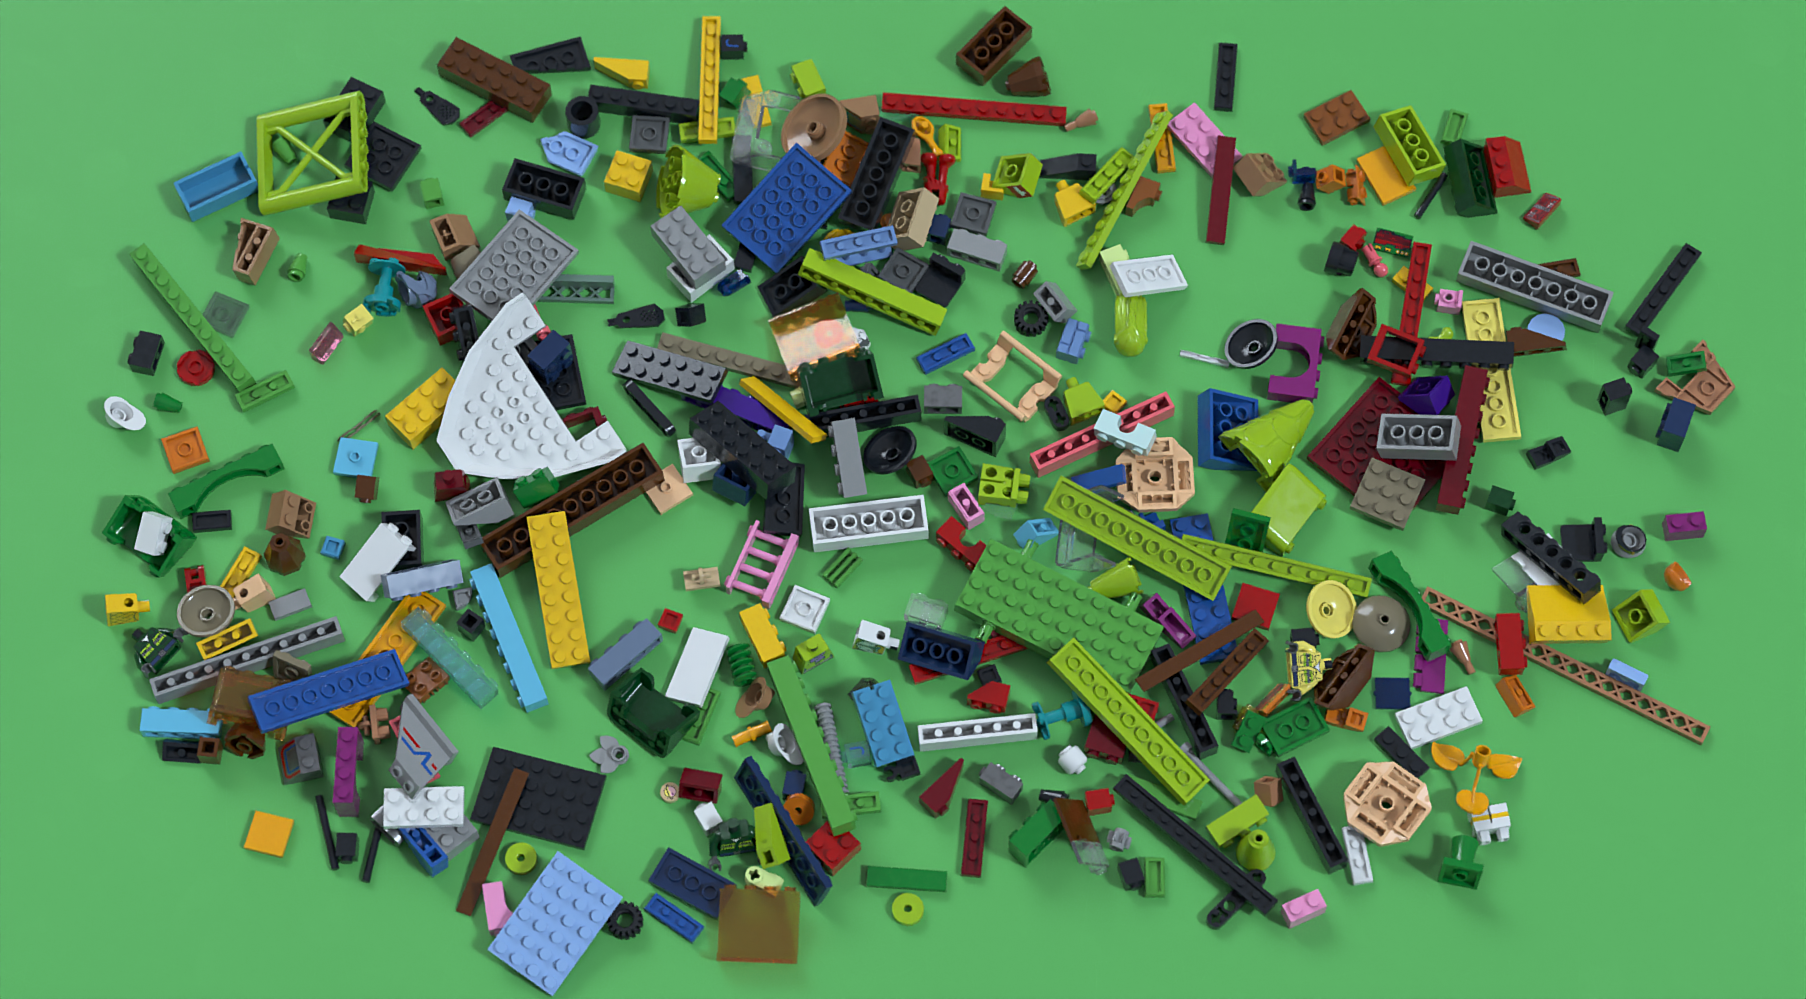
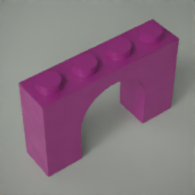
M1277 323L1278 345L1276 349L1292 350L1302 354L1307 360L1309 368L1298 377L1270 375L1267 400L1293 403L1303 399L1313 404V399L1318 397V388H1315V383L1319 382L1320 371L1317 370L1318 364L1321 365L1322 353H1319L1320 347L1323 348L1325 336H1321L1322 329Z
M338 727L333 804L339 817H359L360 797L356 787L357 761H363L364 740L358 727Z

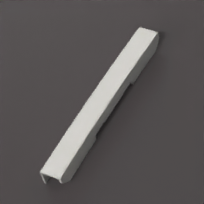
M1181 350L1180 357L1228 368L1230 363L1224 359L1213 358L1190 351Z

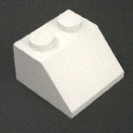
M694 438L677 440L683 482L713 480V475L721 467V461Z

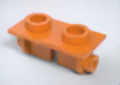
M1355 165V170L1348 169L1345 174L1347 187L1353 186V188L1347 189L1348 202H1350V205H1356L1357 202H1361L1365 206L1367 192L1363 182L1366 181L1364 171H1361Z

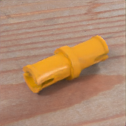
M766 720L752 728L749 726L747 730L731 737L737 748L751 740L753 742L756 741V738L772 732Z

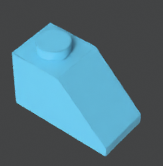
M1051 518L1027 520L1013 535L1018 545L1023 549L1028 539L1033 540L1032 545L1034 541L1041 545L1060 534Z

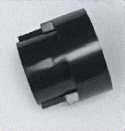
M1334 241L1324 272L1334 275L1352 276L1359 253L1349 249L1350 247H1347L1345 244Z

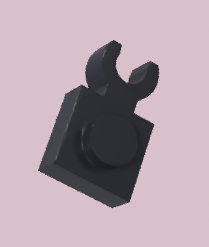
M914 755L897 760L896 767H884V773L889 771L893 773L892 776L887 777L888 782L895 781L898 776L904 781L921 775Z

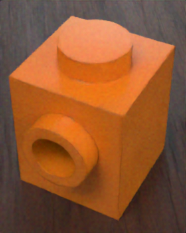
M1332 164L1315 172L1317 189L1330 194L1346 186L1345 170Z

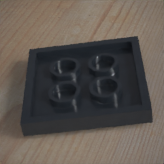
M373 121L367 130L368 137L366 138L368 146L367 162L369 164V170L367 171L368 180L393 192L422 148L420 144ZM352 154L344 164L345 168L352 171Z

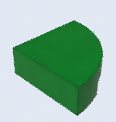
M1262 733L1256 737L1255 745L1270 757L1274 753V749Z

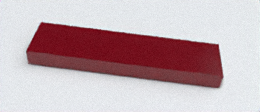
M968 799L961 876L981 878L988 800Z

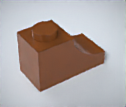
M1140 176L1126 206V215L1133 217L1140 208L1145 206L1153 207L1155 201L1159 202L1162 195L1160 190L1161 183Z

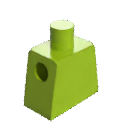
M1076 377L1066 381L1069 389L1064 391L1063 399L1071 426L1101 414L1102 410L1105 409V404L1089 382L1079 384Z

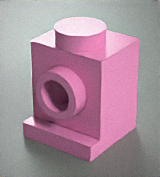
M1440 289L1439 294H1435L1434 305H1437L1436 312L1459 315L1463 290Z

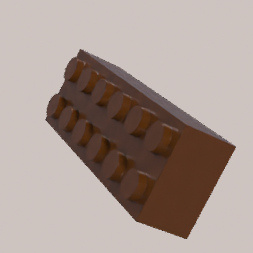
M458 37L453 40L437 64L439 76L488 101H494L496 105L502 108L506 107L508 111L531 123L535 121L552 96L549 83Z

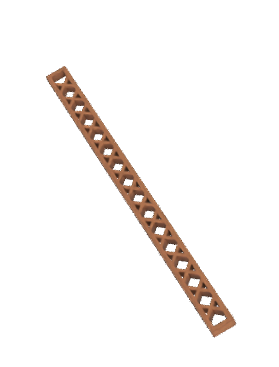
M1427 586L1422 599L1429 605L1432 612L1496 643L1493 618ZM1428 594L1436 597L1437 603L1430 604L1426 602ZM1450 604L1454 607L1455 611L1448 613L1445 611L1444 606ZM1461 614H1470L1472 620L1464 621ZM1486 622L1490 629L1482 630L1478 623ZM1522 633V638L1526 640V649L1523 650V654L1527 656L1528 660L1702 745L1710 726L1545 644L1529 645V636ZM1539 648L1543 655L1535 656L1531 649ZM1557 657L1560 664H1551L1549 658ZM1575 666L1578 673H1569L1567 667ZM1585 675H1593L1595 682H1587ZM1602 684H1611L1613 690L1605 691ZM1620 693H1629L1631 699L1623 700ZM1638 702H1647L1649 708L1641 709ZM1664 710L1667 717L1659 718L1656 711ZM1682 719L1685 726H1676L1674 720ZM1698 727L1704 730L1701 738L1693 734L1692 728Z

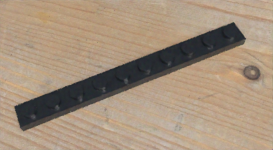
M1126 774L1113 787V791L1264 917L1278 903V900L1129 775Z

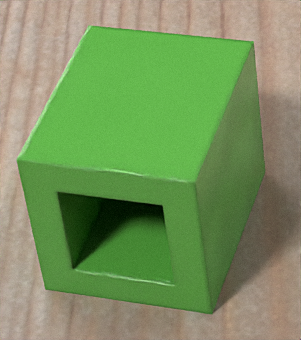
M427 178L421 181L420 186L426 209L443 206L444 201L438 178Z

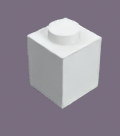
M712 802L702 803L694 810L695 818L706 836L717 831L719 824L723 823Z

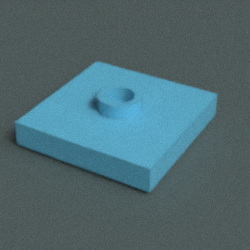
M341 437L333 474L357 478V475L372 476L379 444L377 442Z

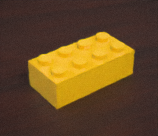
M440 368L385 415L387 424L412 449H415L441 426L448 396L456 380L446 370Z

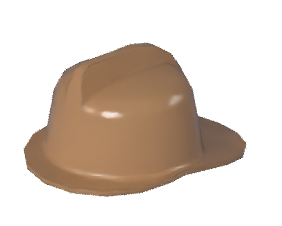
M757 677L739 699L735 710L736 716L739 718H745L754 710H764L769 706L775 691L766 685L763 677Z

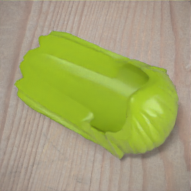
M1121 293L1115 299L1114 345L1121 355L1135 357L1143 352L1144 347L1148 343L1147 303L1142 295L1124 297Z

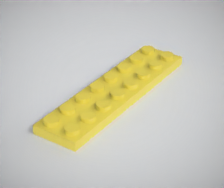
M1499 298L1462 301L1461 308L1466 340L1506 342ZM1490 367L1487 377H1490L1488 388H1484L1483 393L1487 394L1485 405H1481L1480 411H1483L1480 423L1483 443L1521 439L1511 368L1508 371L1497 370L1498 368Z

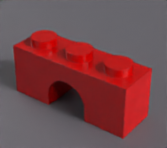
M951 516L936 531V541L941 547L948 548L955 559H961L965 563L966 568L973 572L987 545L979 540L972 547L964 546L960 540L966 535V528Z

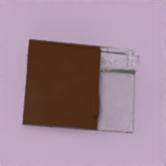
M1054 798L1053 801L1078 863L1088 865L1091 873H1096V875L1105 873L1109 863L1084 801Z

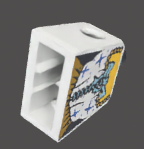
M861 620L856 631L852 649L883 655L886 648L897 651L900 640L889 637L891 629Z

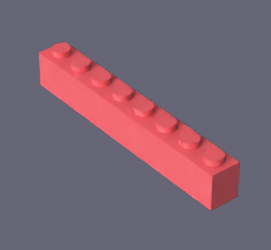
M1165 391L1117 413L1121 416L1122 422L1119 430L1124 433H1130L1135 430L1138 423L1151 427L1174 416L1175 406L1168 393ZM1095 424L1030 453L1029 463L1037 477L1040 478L1114 443L1109 441L1103 442L1097 439L1094 434Z

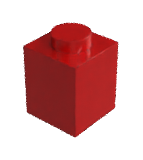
M1109 788L1085 792L1084 798L1089 816L1111 813L1115 801L1113 794H1109Z

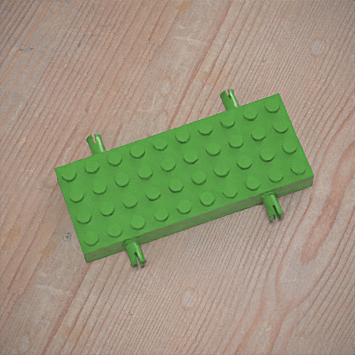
M990 539L954 607L955 612L982 625L975 639L981 640L982 638V641H985L986 644L992 631H995L1050 660L1074 637L1105 671L1130 694L1136 683L1135 679L1140 676L1151 654V650L1154 649L1164 626L1135 612L1143 597L1138 594L1134 601L1137 593L1131 592L1127 603L1123 606L1032 560L1031 558L1039 546L1037 542L1034 541L1032 545L1033 540L1028 539L1022 552L1018 553Z

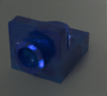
M1292 159L1291 166H1288V176L1292 177V184L1315 183L1316 168L1302 167L1297 169L1296 159Z

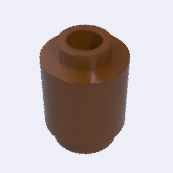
M1030 260L1023 261L1014 272L1011 281L1021 289L1028 286L1038 273L1037 265Z

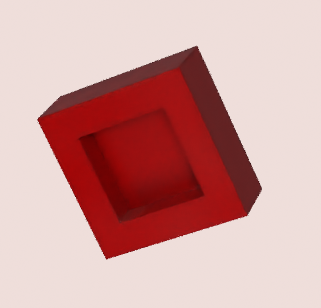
M665 608L658 623V628L676 634L682 622L683 614Z

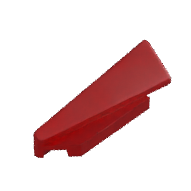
M359 244L354 251L356 263L369 264L372 258L380 260L396 258L399 260V264L405 267L406 271H423L428 274L447 276L446 268L434 254L384 248L377 249Z

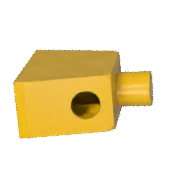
M1061 180L1056 184L1059 192L1055 193L1054 202L1064 227L1095 213L1096 203L1092 204L1079 194L1082 189L1080 184L1075 183L1069 186L1066 180Z

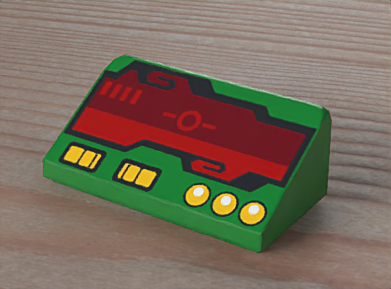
M1378 227L1373 248L1377 251L1408 258L1413 236Z

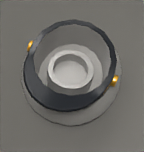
M1632 524L1623 525L1611 537L1612 549L1616 554L1624 558L1637 557L1645 550L1646 535L1637 526Z

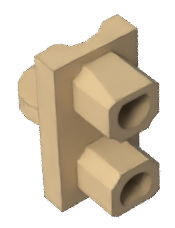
M701 567L698 570L683 572L686 591L720 587L718 567L705 569Z

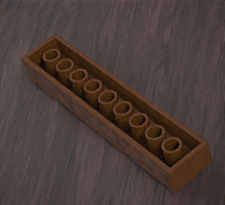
M641 443L483 536L484 543L480 544V547L501 578L533 559L527 517L565 511L569 537L665 481L663 471L645 444Z

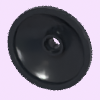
M1253 319L1240 324L1230 333L1226 340L1225 356L1227 360L1239 369H1251L1263 364L1273 355L1277 348V330L1270 322L1263 319Z
M892 426L883 429L868 442L863 455L865 465L871 472L881 475L900 470L911 460L916 451L917 440L915 435L909 428L904 426Z

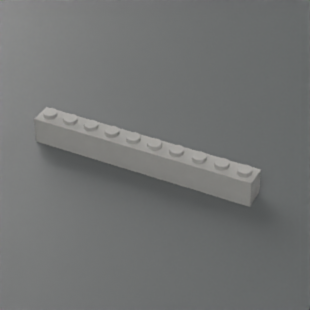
M337 616L149 680L154 697L158 704L271 667L273 666V654L276 650L289 653L292 657L297 658L344 642L345 639Z

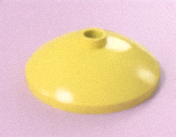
M1334 580L1323 581L1315 585L1310 591L1306 603L1307 616L1314 630L1323 637L1335 639L1345 636L1353 628L1352 620L1357 606L1351 591L1342 583Z

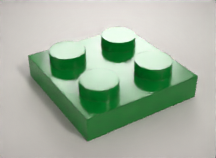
M960 446L928 462L933 472V478L945 497L948 496L950 490L960 484L965 483L967 486L979 479Z

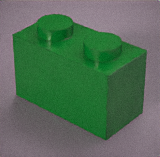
M547 466L543 469L538 468L534 470L532 474L526 477H519L514 483L513 493L525 509L555 495L558 492L559 483Z

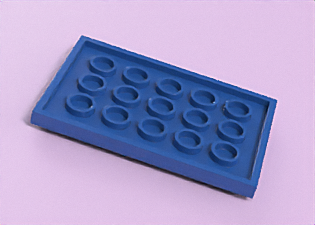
M795 143L727 218L722 227L771 270L778 273L845 201L852 190L798 143Z

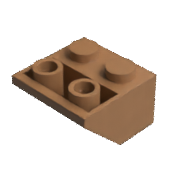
M1247 153L1233 167L1252 196H1264L1287 182L1284 173L1275 165L1274 159L1268 153Z
M445 214L429 220L432 232L445 261L452 259L472 245L480 248L466 215Z
M288 490L272 494L265 530L275 534L282 533L295 538L309 539L316 502Z

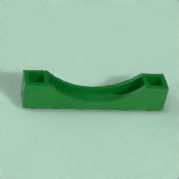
M273 443L263 445L257 451L243 455L239 460L228 462L218 470H211L205 476L195 478L183 487L174 488L168 495L180 519H183L197 512L207 496L225 482L244 476L270 477L285 468Z
M1392 551L1373 558L1368 569L1377 583L1395 592L1411 609L1418 626L1419 638L1417 646L1426 661L1428 662L1447 654L1451 646L1450 638L1447 634H1444L1440 622L1434 618L1429 605L1423 601L1419 589L1413 585L1410 575L1402 568L1400 559Z

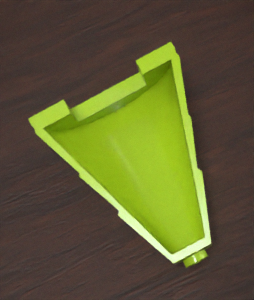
M1302 399L1271 410L1269 414L1227 430L1218 438L1230 451L1236 448L1240 449L1261 474L1256 479V482L1267 492L1290 462L1297 444L1301 442L1314 414V406L1310 401Z

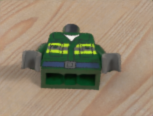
M151 627L146 633L139 628L136 629L132 634V638L137 641L134 645L136 651L134 658L137 668L142 671L146 678L149 677L148 673L151 671L157 675L181 649L179 642L183 643L182 636L188 635V633L183 628L175 630Z
M731 818L728 822L720 823L718 831H715L709 839V856L712 857L708 861L710 870H712L714 864H718V870H721V863L717 856L726 857L757 852L755 827L749 825L746 819L738 820Z

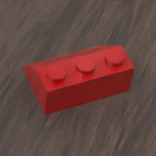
M1506 136L1486 138L1484 152L1494 198L1531 193L1521 143Z

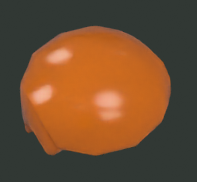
M1676 561L1666 567L1664 579L1670 588L1675 591H1684L1691 585L1689 577Z

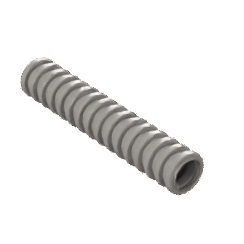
M817 704L814 710L817 711L818 727H822L825 736L822 738L823 742L828 743L831 754H829V757L836 762L838 770L835 772L837 777L841 775L845 786L842 787L843 792H848L849 794L848 784H846L847 779L844 778L846 775L843 772L842 755H839L841 750L838 749L840 745L838 744L837 732H835L834 716L831 715L833 713L832 709H830L831 704Z

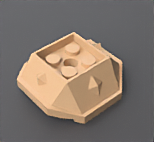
M1173 437L1156 438L1148 456L1135 455L1126 448L1116 459V465H1125L1126 484L1117 486L1118 499L1138 513L1178 511L1195 495L1193 457ZM1158 477L1160 480L1155 482L1152 481L1150 478Z
M1395 762L1366 763L1343 794L1347 824L1379 847L1409 841L1432 810L1426 784ZM1387 802L1391 805V808L1386 809L1382 807L1381 803Z

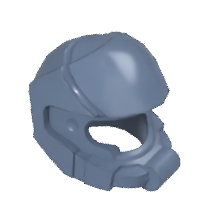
M402 271L397 272L395 281L398 284V291L407 306L419 309L423 308V305L435 300L437 296V282L432 275L419 271L416 281Z

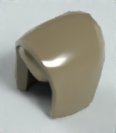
M475 245L470 246L451 259L450 263L457 279L481 253Z

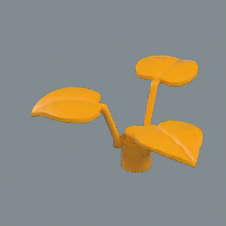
M1433 742L1431 746L1434 762L1445 770L1454 771L1458 765L1464 766L1472 758L1473 765L1478 768L1472 791H1459L1456 796V802L1461 809L1473 815L1483 814L1489 805L1488 797L1484 793L1476 792L1481 768L1487 765V768L1492 769V773L1495 776L1510 779L1517 774L1522 762L1520 757L1491 754L1490 748L1485 745H1478L1475 752H1471L1466 759L1463 752L1457 747Z

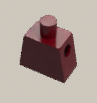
M461 469L435 473L433 483L435 502L447 501L471 490L470 479Z

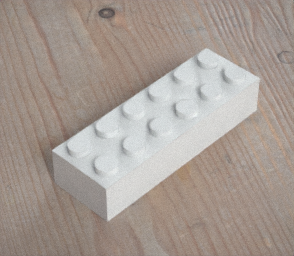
M924 495L809 508L814 552L929 539Z

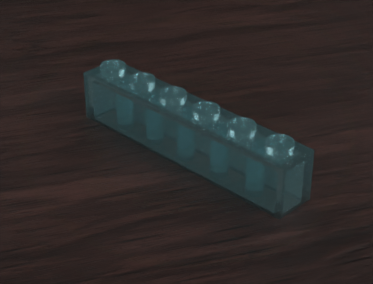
M417 607L401 621V627L471 700L482 709L498 695V684L493 678L488 679L484 675V669L479 664L475 665L471 661V656L465 650L461 651L457 647V641L453 637H448L444 633L445 629L439 623L435 624L431 620L432 616L427 610L424 609L422 611Z

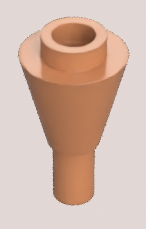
M1089 108L1078 116L1075 121L1064 125L1068 132L1077 127L1097 125L1096 121L1099 119L1095 110L1091 111Z
M1460 639L1451 644L1452 648L1449 650L1464 665L1468 675L1475 673L1476 671L1470 661L1467 641L1463 642Z

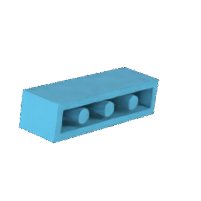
M150 706L148 709L142 708L140 732L143 737L186 739L207 737L221 740L223 716L217 709L209 708L207 711H201L197 708H188L187 710H180L176 707L160 709L155 706Z

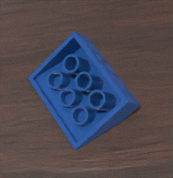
M1212 388L1198 395L1199 467L1213 470L1258 471L1239 448L1230 451L1218 438L1223 432L1258 418V399Z

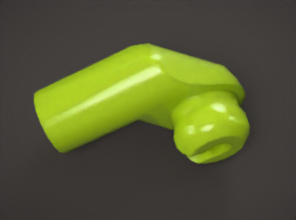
M1445 327L1438 337L1428 338L1452 339L1453 331L1451 328Z

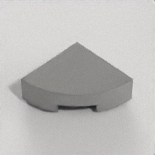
M472 587L453 591L457 611L465 608L471 601Z

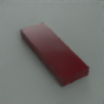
M491 100L461 121L459 125L472 138L506 113L508 109L496 105Z

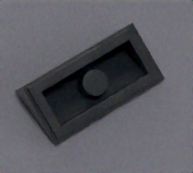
M165 739L163 741L162 761L201 764L197 757L199 741Z

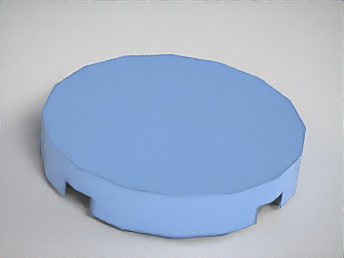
M1544 313L1535 316L1527 327L1528 330L1561 341L1564 339V325L1559 318L1552 314Z

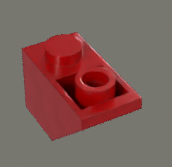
M991 681L968 694L967 705L978 710L981 708L988 709L995 714L1005 713L1011 685Z

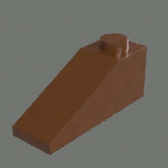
M1513 327L1506 331L1507 342H1514V357L1567 350L1566 342L1525 328L1522 329V327Z

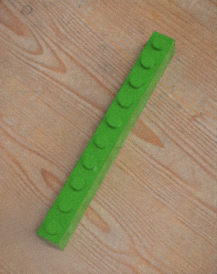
M143 243L132 251L129 255L212 357L235 388L241 392L257 384L252 375L146 244Z
M788 655L768 662L769 675L833 836L856 829L855 821L858 820L856 812L849 807V804H851L848 792H843L844 782L841 775L837 777L835 772L838 770L836 762L829 757V754H831L828 743L823 742L822 738L825 736L822 727H817L815 721H818L815 710H811L809 707L811 700L808 693L804 694L803 692L805 686L802 678H798L796 675L798 668L795 661L791 662Z

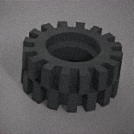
M1029 300L1028 304L1026 301L1023 302V305L1019 304L1014 314L1016 330H1020L1022 335L1026 333V337H1030V334H1033V337H1036V333L1042 334V330L1045 331L1048 325V314L1042 304L1039 305L1038 301L1034 304L1033 300ZM1028 313L1036 314L1038 321L1035 324H1028L1024 321V316Z
M624 901L622 904L619 903L607 920L609 931L613 933L614 937L618 936L621 940L623 938L629 940L631 936L633 938L636 937V933L639 934L641 932L640 929L643 928V916L637 905L634 906L632 902L630 904L627 901ZM622 914H629L633 918L632 924L628 927H621L617 923L618 917Z

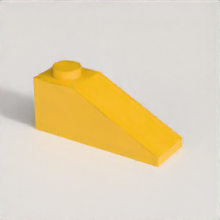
M594 57L596 70L630 88L637 90L648 89L649 60Z

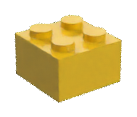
M617 150L604 180L605 191L641 202L653 172L652 161Z

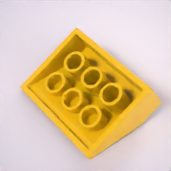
M1561 585L1526 586L1529 644L1606 643L1612 640L1611 620L1603 585H1601V591L1585 604H1582Z

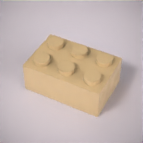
M924 187L898 193L888 226L893 225L898 242L897 245L891 246L895 250L897 247L902 250H910L924 247L934 213L937 209L939 201L937 196Z

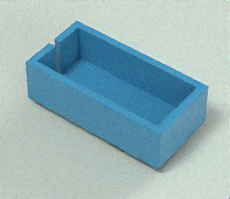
M242 152L236 153L174 182L176 191L192 222L258 192V183Z
M887 680L872 685V690L869 686L851 692L874 766L879 767L914 755L891 681Z

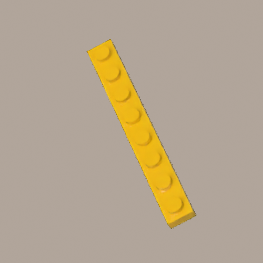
M702 16L699 144H717L721 16Z

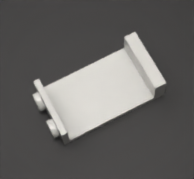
M381 523L340 575L341 579L368 602H375L379 597L375 592L382 584L381 574L390 573L407 551H414L416 549L411 544L412 540L405 535L402 536L398 532L399 529L392 523Z

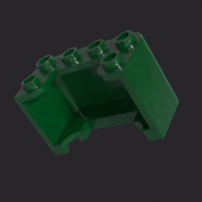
M865 347L854 349V352L847 354V352L838 353L836 357L830 359L822 357L817 359L818 362L811 364L810 361L802 362L796 368L806 412L810 417L819 415L820 409L825 412L827 409L861 400L867 401L868 398H874V400L884 398L874 355Z

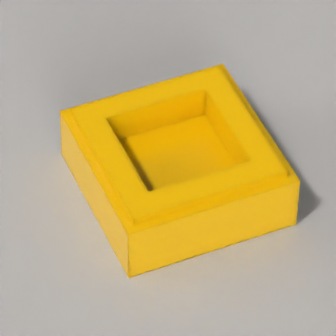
M1114 390L1103 399L1105 410L1115 414L1119 413L1127 404V400Z

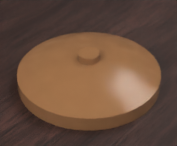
M815 94L800 101L790 111L782 127L781 144L785 153L795 143H798L817 161L830 155L837 148L846 131L847 113L844 106L836 98L828 94Z

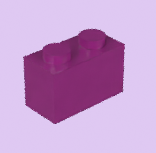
M1704 511L1665 515L1662 522L1665 541L1703 538L1707 531Z

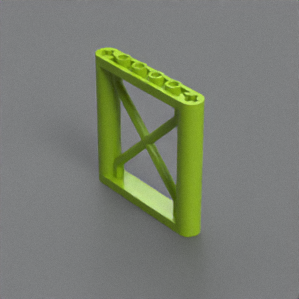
M361 91L257 116L258 204L263 216L367 192V171L369 170L367 162L368 146L366 144V138L368 137L366 129L367 113L365 111V99ZM337 115L312 148L284 129ZM351 116L352 172L345 173L317 152L343 119ZM279 133L305 152L306 155L278 190L273 191L272 135ZM312 159L340 178L287 191Z

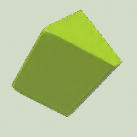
M944 124L938 129V147L942 149L943 154L954 155L956 157L955 162L961 161V128Z

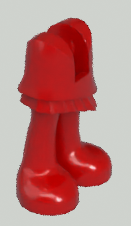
M923 153L921 154V162L927 169V176L923 178V186L931 193H939V206H944L949 192V186L947 185L948 169L954 165L956 157L952 154H942L939 156V178L937 180L935 179L936 154Z

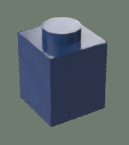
M934 214L927 234V241L945 246L951 228V218L944 214Z
M799 770L786 772L782 791L783 799L786 800L795 793L804 794L807 781L806 774Z

